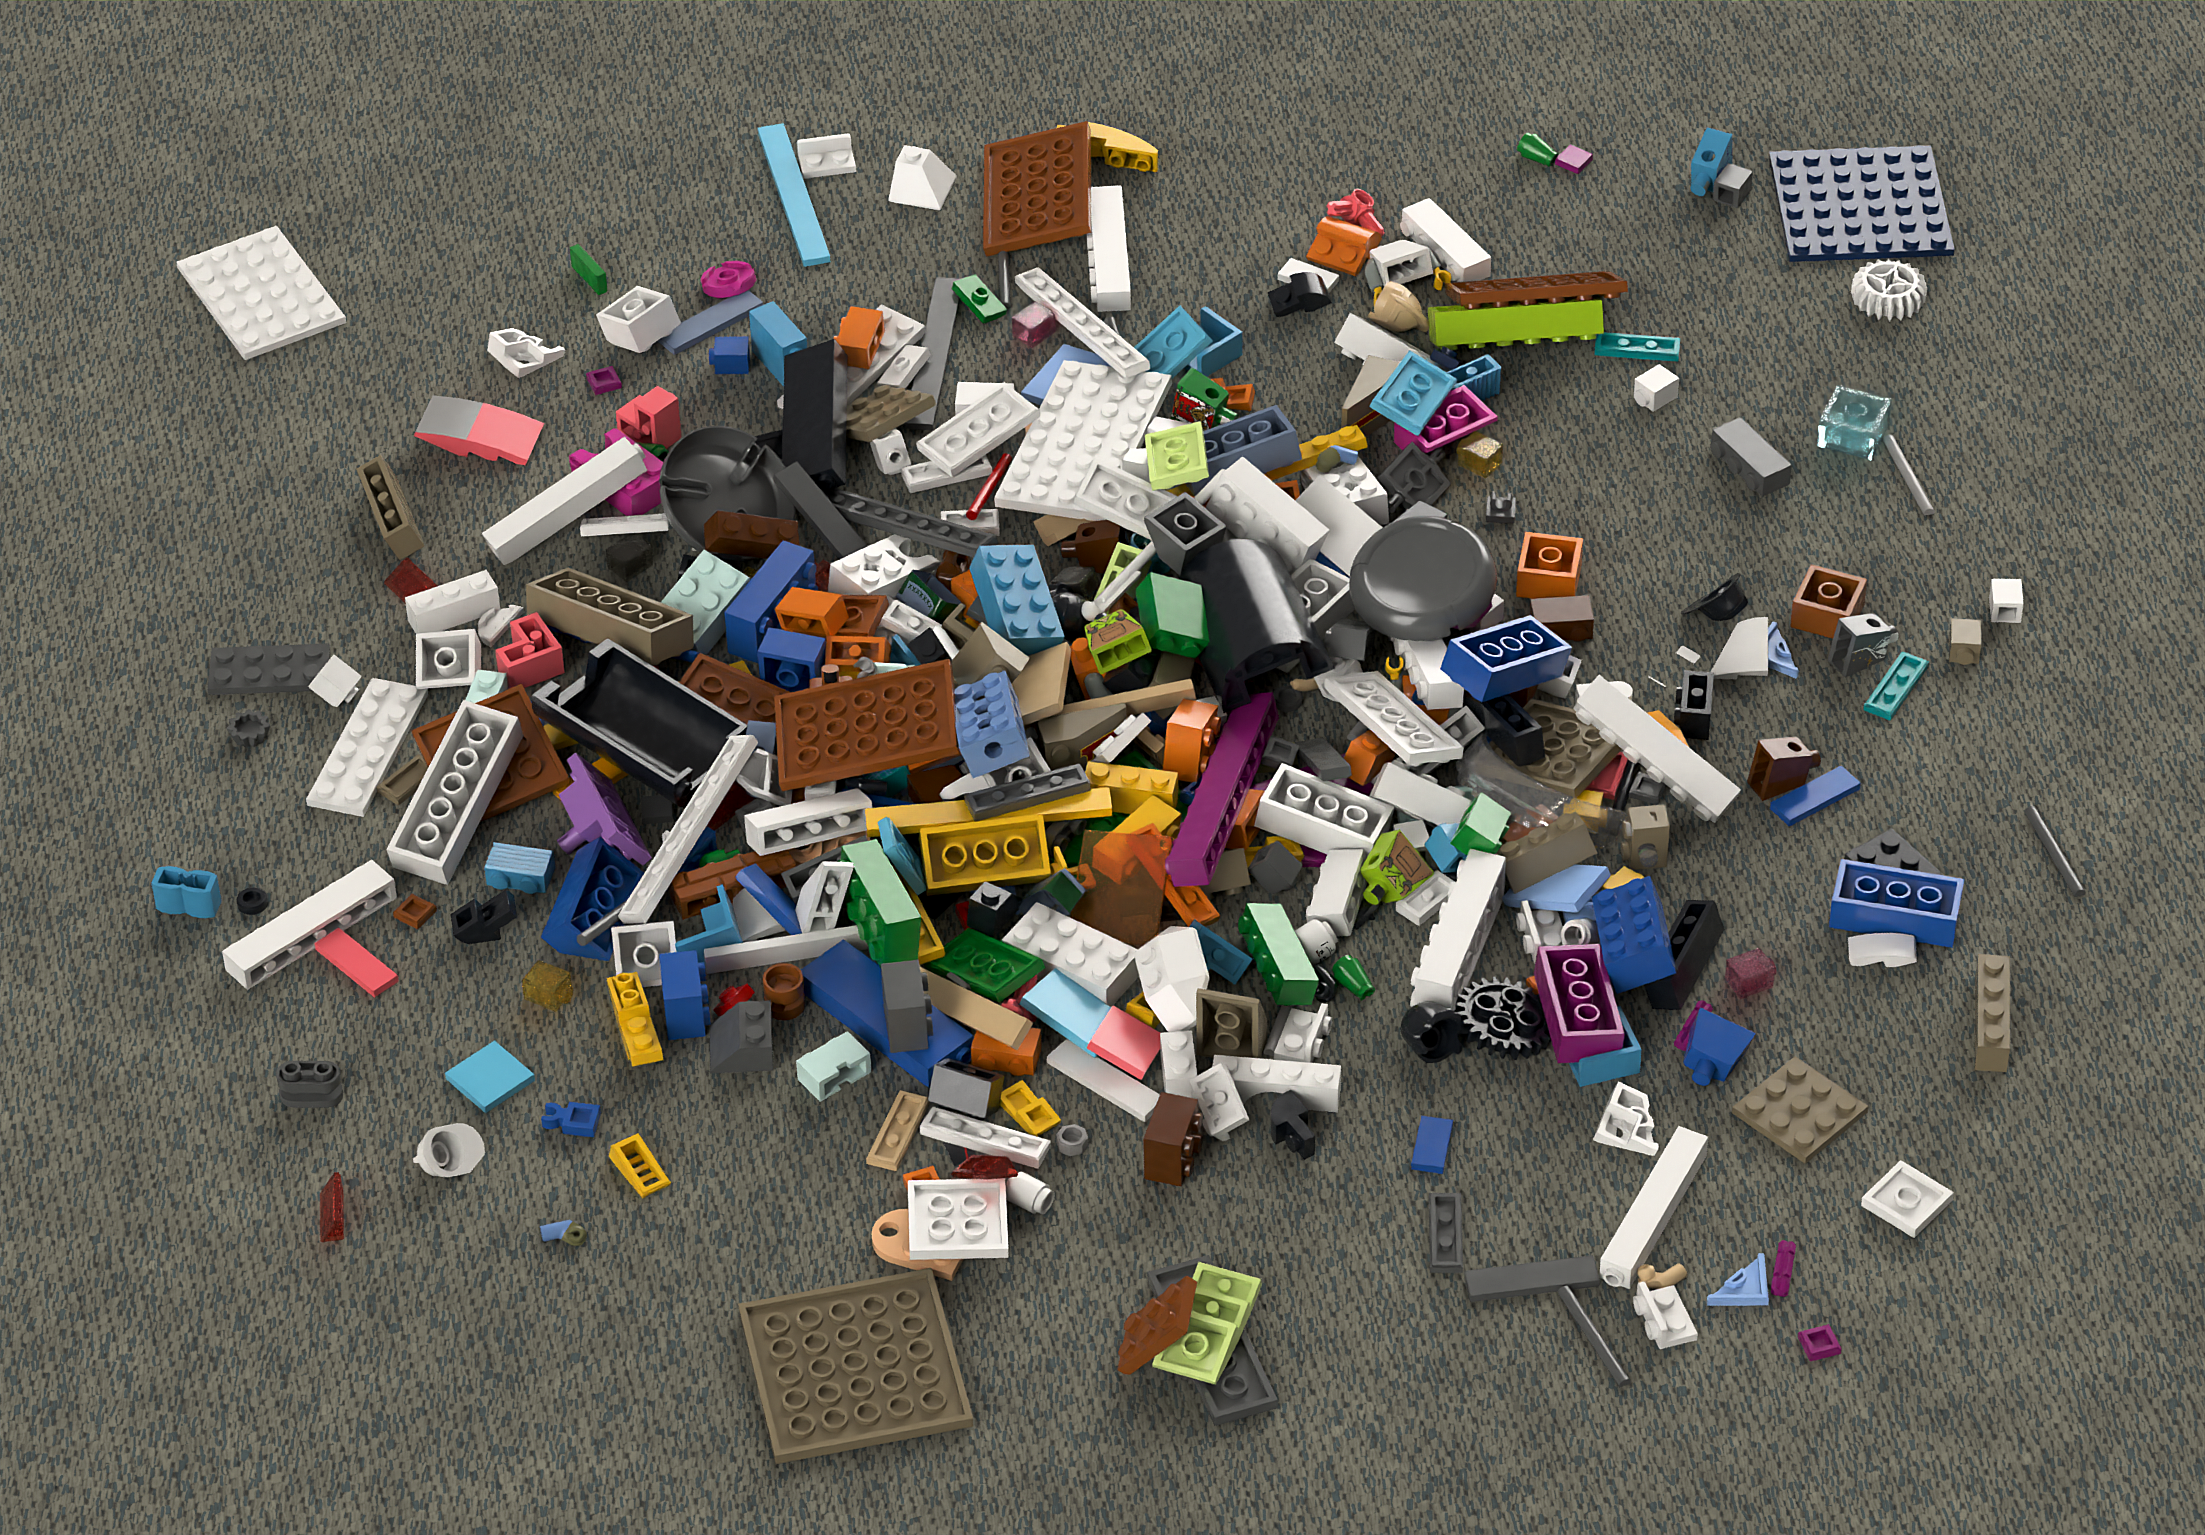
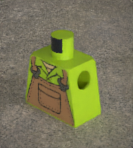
M1118 610L1111 614L1100 613L1095 617L1094 622L1085 626L1089 648L1100 675L1152 651L1143 627L1124 610Z
M1400 829L1382 833L1360 869L1361 875L1369 884L1363 892V896L1373 905H1377L1381 900L1385 903L1399 901L1407 897L1434 874L1433 870Z

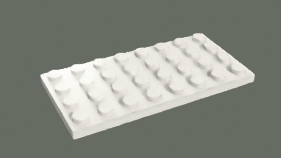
M1064 360L1039 408L1041 417L1032 422L994 497L995 507L1076 519L1084 518L1090 521L1106 520L1073 504L1075 496L1094 458H1098L1122 470L1123 459L1131 449H1141L1148 426L1157 416L1172 385L1171 375L1144 371L1126 379L1110 366Z

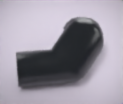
M863 775L845 779V785L850 790L858 788L867 795L886 796L887 781L862 778Z
M1316 964L1313 969L1319 979V985L1314 996L1319 1002L1326 1003L1334 998L1338 988V981L1323 964Z

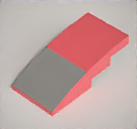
M433 395L414 436L458 456L467 457L468 453L471 452L487 460L496 461L498 456L515 464L526 465L544 423L490 404Z

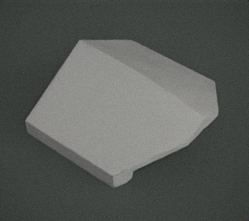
M757 749L746 761L736 777V781L753 796L779 806L791 804L792 790L782 792L779 785L778 756Z

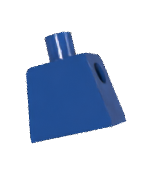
M1700 1007L1690 1028L1683 1060L1686 1067L1694 1070L1692 1074L1693 1081L1702 1086L1708 1085L1712 1078L1724 1082L1747 1052L1755 1033Z

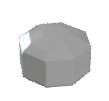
M1075 1124L1063 1126L1056 1134L1059 1152L1068 1156L1082 1154L1088 1147V1136L1085 1128Z

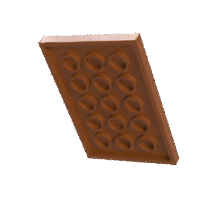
M1088 121L984 145L983 250L986 257L996 255L1001 251L1009 252L1022 248L1026 249L1035 245L1052 243L1092 233L1091 129Z
M1610 271L1445 283L1446 295L1461 306H1464L1465 309L1481 308V303L1492 304V307L1509 306V301L1520 302L1521 305L1537 304V299L1548 300L1549 303L1564 302L1565 297L1570 296L1578 301L1592 300V295L1596 294L1604 298H1619L1620 293L1628 292L1627 280Z
M950 659L774 696L778 775L782 792L960 754L955 727L956 703L953 667Z

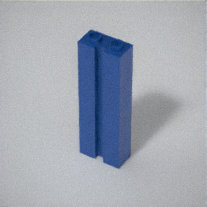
M843 939L801 969L804 979L805 996L926 1087L930 1088L934 1065L946 1058L966 1064L971 1061V1046L974 1035L933 1005L932 1014L926 1015V1017L932 1018L933 1036H928V1049L890 1053L883 1007L881 968Z

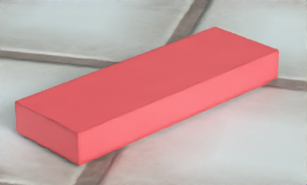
M339 927L315 943V949L374 998L399 981L398 975Z

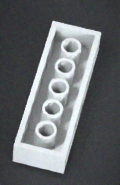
M466 700L462 701L386 849L393 868L442 884H449L523 737L518 717Z
M1470 849L1466 860H1460L1457 869L1458 879L1451 882L1448 890L1449 900L1447 903H1442L1439 911L1440 921L1432 926L1429 938L1430 945L1423 947L1420 968H1414L1411 985L1415 986V989L1411 996L1410 1007L1430 1001L1441 1004L1446 1008H1451L1454 1012L1458 995L1462 993L1464 987L1468 986L1502 904L1505 887L1506 857Z

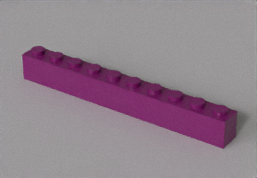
M1273 692L1249 694L1251 703L1230 711V716L1223 725L1221 737L1216 741L1215 751L1213 755H1210L1209 765L1202 774L1199 788L1195 790L1193 802L1188 806L1187 816L1184 822H1181L1177 839L1173 841L1171 853L1165 860L1166 872L1168 875H1171L1174 887L1210 884L1260 765L1270 736H1272L1279 719Z

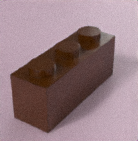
M717 510L704 524L705 550L710 552L768 559L783 540L799 546L798 521Z

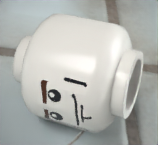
M1313 919L1295 930L1311 965H1316L1335 952V943L1338 942V939L1326 921L1321 923L1319 920Z

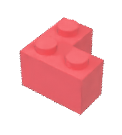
M656 386L644 396H637L616 411L617 429L633 441L662 444L667 449L681 438L678 398L673 393L659 386Z
M537 612L510 622L512 644L495 650L498 672L506 673L508 689L519 684L526 688L565 673L562 647Z

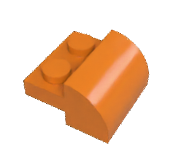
M1326 216L1316 227L1318 234L1306 258L1309 261L1357 276L1366 259H1370V250L1377 248L1382 238L1379 232Z

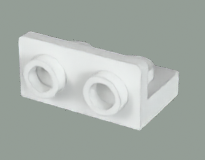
M850 134L797 141L798 161L803 179L856 172Z
M1521 901L1520 913H1516L1517 929L1519 932L1524 931V951L1526 954L1531 953L1535 963L1539 946L1564 945L1561 939L1563 926L1558 911H1531L1528 901Z
M1322 1003L1318 1014L1291 1008L1274 1051V1059L1312 1063L1314 1057L1320 1058L1324 1040L1321 1038L1323 1035H1329L1332 1026V1017L1328 1016V1004Z
M1221 1062L1189 1080L1193 1089L1191 1097L1198 1099V1108L1202 1110L1205 1118L1202 1121L1203 1126L1211 1137L1214 1136L1222 1141L1230 1139L1229 1131L1249 1121L1227 1065Z
M1645 1282L1638 1283L1637 1296L1633 1297L1634 1308L1637 1315L1644 1316L1647 1336L1650 1340H1656L1659 1349L1697 1340L1698 1333L1674 1285L1649 1291Z

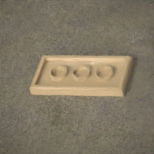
M1068 642L1028 656L1030 659L1013 681L1012 687L1019 700L1024 726L1062 712L1071 657V648Z

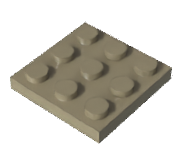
M889 385L880 386L873 391L874 394L854 400L851 403L852 406L847 408L846 438L872 442V440L879 438L936 405L935 399L932 394L921 393L920 391L894 388Z
M1796 1056L1732 1107V1114L1804 1164L1868 1113V1105Z

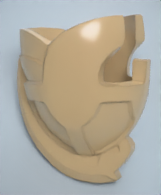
M1392 281L1385 285L1377 298L1374 313L1370 312L1368 314L1370 320L1395 332L1407 331L1413 328L1427 332L1429 329V322L1422 314L1418 299L1407 288Z

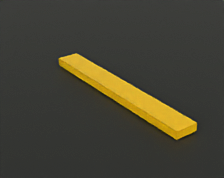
M1109 787L1091 789L1088 792L980 821L1043 814L1044 822L1112 816ZM965 800L865 809L867 837L880 836L878 821L886 816L891 819L901 834L919 833L921 828L975 822L965 804Z

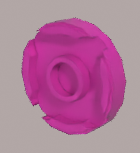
M727 261L721 263L722 267L720 268L710 267L702 274L700 279L705 294L716 298H726L748 291L755 284L756 276L754 268L752 269L750 264L742 261Z

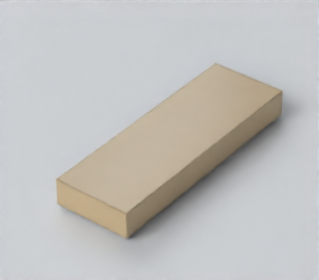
M899 1091L866 1158L867 1164L893 1171L898 1170L930 1104L928 1097Z

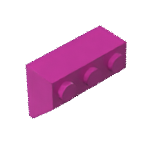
M1463 385L1448 394L1419 436L1394 422V443L1403 450L1408 444L1413 442L1423 453H1428L1496 422L1498 416Z

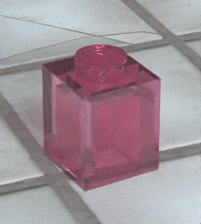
M1036 301L1012 316V335L1031 348L1056 332L1055 313Z
M1760 948L1726 960L1725 979L1740 999L1773 988L1776 967L1773 960L1767 958Z

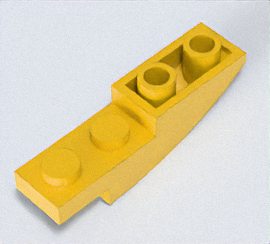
M1088 122L1091 129V157H1105V164L1116 168H1132L1142 172L1158 171V150L1155 147L1122 130ZM1057 125L1056 128L1064 127L1065 125Z
M620 973L606 978L628 1060L630 1059L632 1067L662 1061V1048L650 1017L649 1005L638 973Z

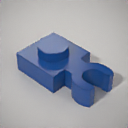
M569 1102L567 1108H561L556 1103H546V1115L553 1116H542L543 1128L555 1129L561 1126L563 1134L586 1137L595 1136L601 1116L600 1105Z

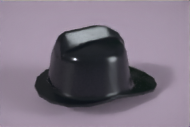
M1737 573L1727 579L1717 589L1682 610L1681 615L1698 609L1715 621L1730 620L1735 617L1748 604L1747 598L1737 583L1741 574Z

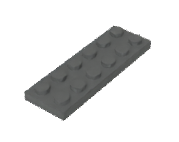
M1206 1255L1147 1272V1281L1155 1298L1163 1294L1171 1284H1176L1185 1276L1193 1278L1198 1262L1214 1266L1210 1256ZM1243 1330L1216 1385L1193 1379L1214 1426L1278 1408V1399L1245 1330Z

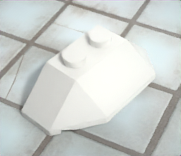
M1170 926L1135 951L1134 957L1145 1000L1168 1032L1188 1031L1196 1025L1197 989L1207 990L1209 974L1197 930L1193 927Z

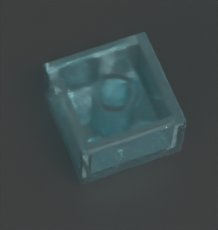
M1837 385L1819 420L1817 446L1872 460L1889 426L1892 399Z

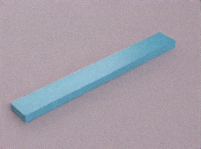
M784 123L757 128L758 136L803 266L831 262L827 245Z

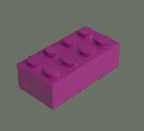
M1600 944L1539 946L1534 977L1557 1063L1579 1062L1580 1059L1622 1049L1625 1033L1609 975L1604 965Z

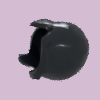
M1063 582L1050 584L1048 589L1065 636L1064 639L1068 641L1084 637L1086 635L1085 626L1092 623V621H1088L1083 617L1081 611L1082 605L1087 600L1083 596L1074 593L1073 589Z
M1429 1001L1411 1007L1404 1014L1400 1028L1402 1037L1425 1063H1437L1449 1057L1453 1052L1456 1054L1462 1052V1044L1458 1038L1460 1031L1464 1029L1465 1025L1460 1013L1453 1012L1451 1008H1446L1441 1004Z

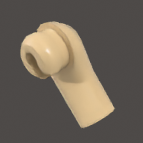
M1677 1263L1663 1273L1655 1272L1654 1266L1644 1264L1637 1270L1638 1282H1645L1647 1287L1652 1289L1675 1285L1687 1277V1271L1680 1263Z

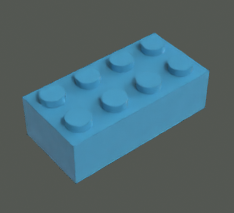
M1034 545L979 546L969 569L981 600L988 627L1027 656L1061 644L1065 636Z

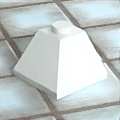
M904 145L895 163L889 201L941 210L957 175L931 150Z

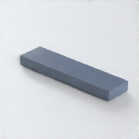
M749 290L729 297L681 322L679 326L673 329L670 335L660 338L658 342L673 355H676L748 317L749 311L762 306L763 302Z

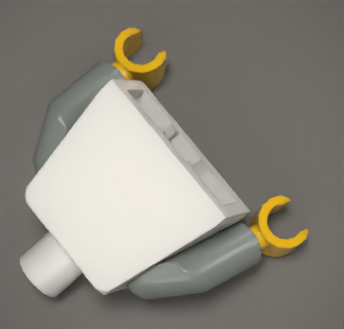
M1399 240L1379 246L1369 252L1370 259L1365 267V276L1371 292H1375L1374 306L1382 289L1389 281L1403 284L1434 274L1433 287L1441 291L1443 282L1451 283L1450 272L1440 270V263L1427 246L1407 240Z

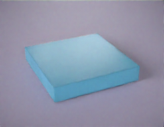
M886 816L878 821L884 853L914 892L919 895L926 891L927 887L921 859L891 819Z
M495 1040L445 1073L446 1080L485 1113L535 1081L534 1074Z

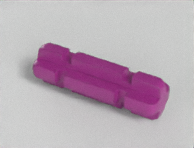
M1704 1000L1697 1002L1674 1041L1676 1048L1686 1051L1690 1028L1700 1007L1712 1012L1713 1007L1711 1004L1706 1003Z
M1782 1240L1778 1244L1771 1284L1772 1295L1780 1297L1788 1295L1796 1252V1244L1793 1241L1787 1242Z

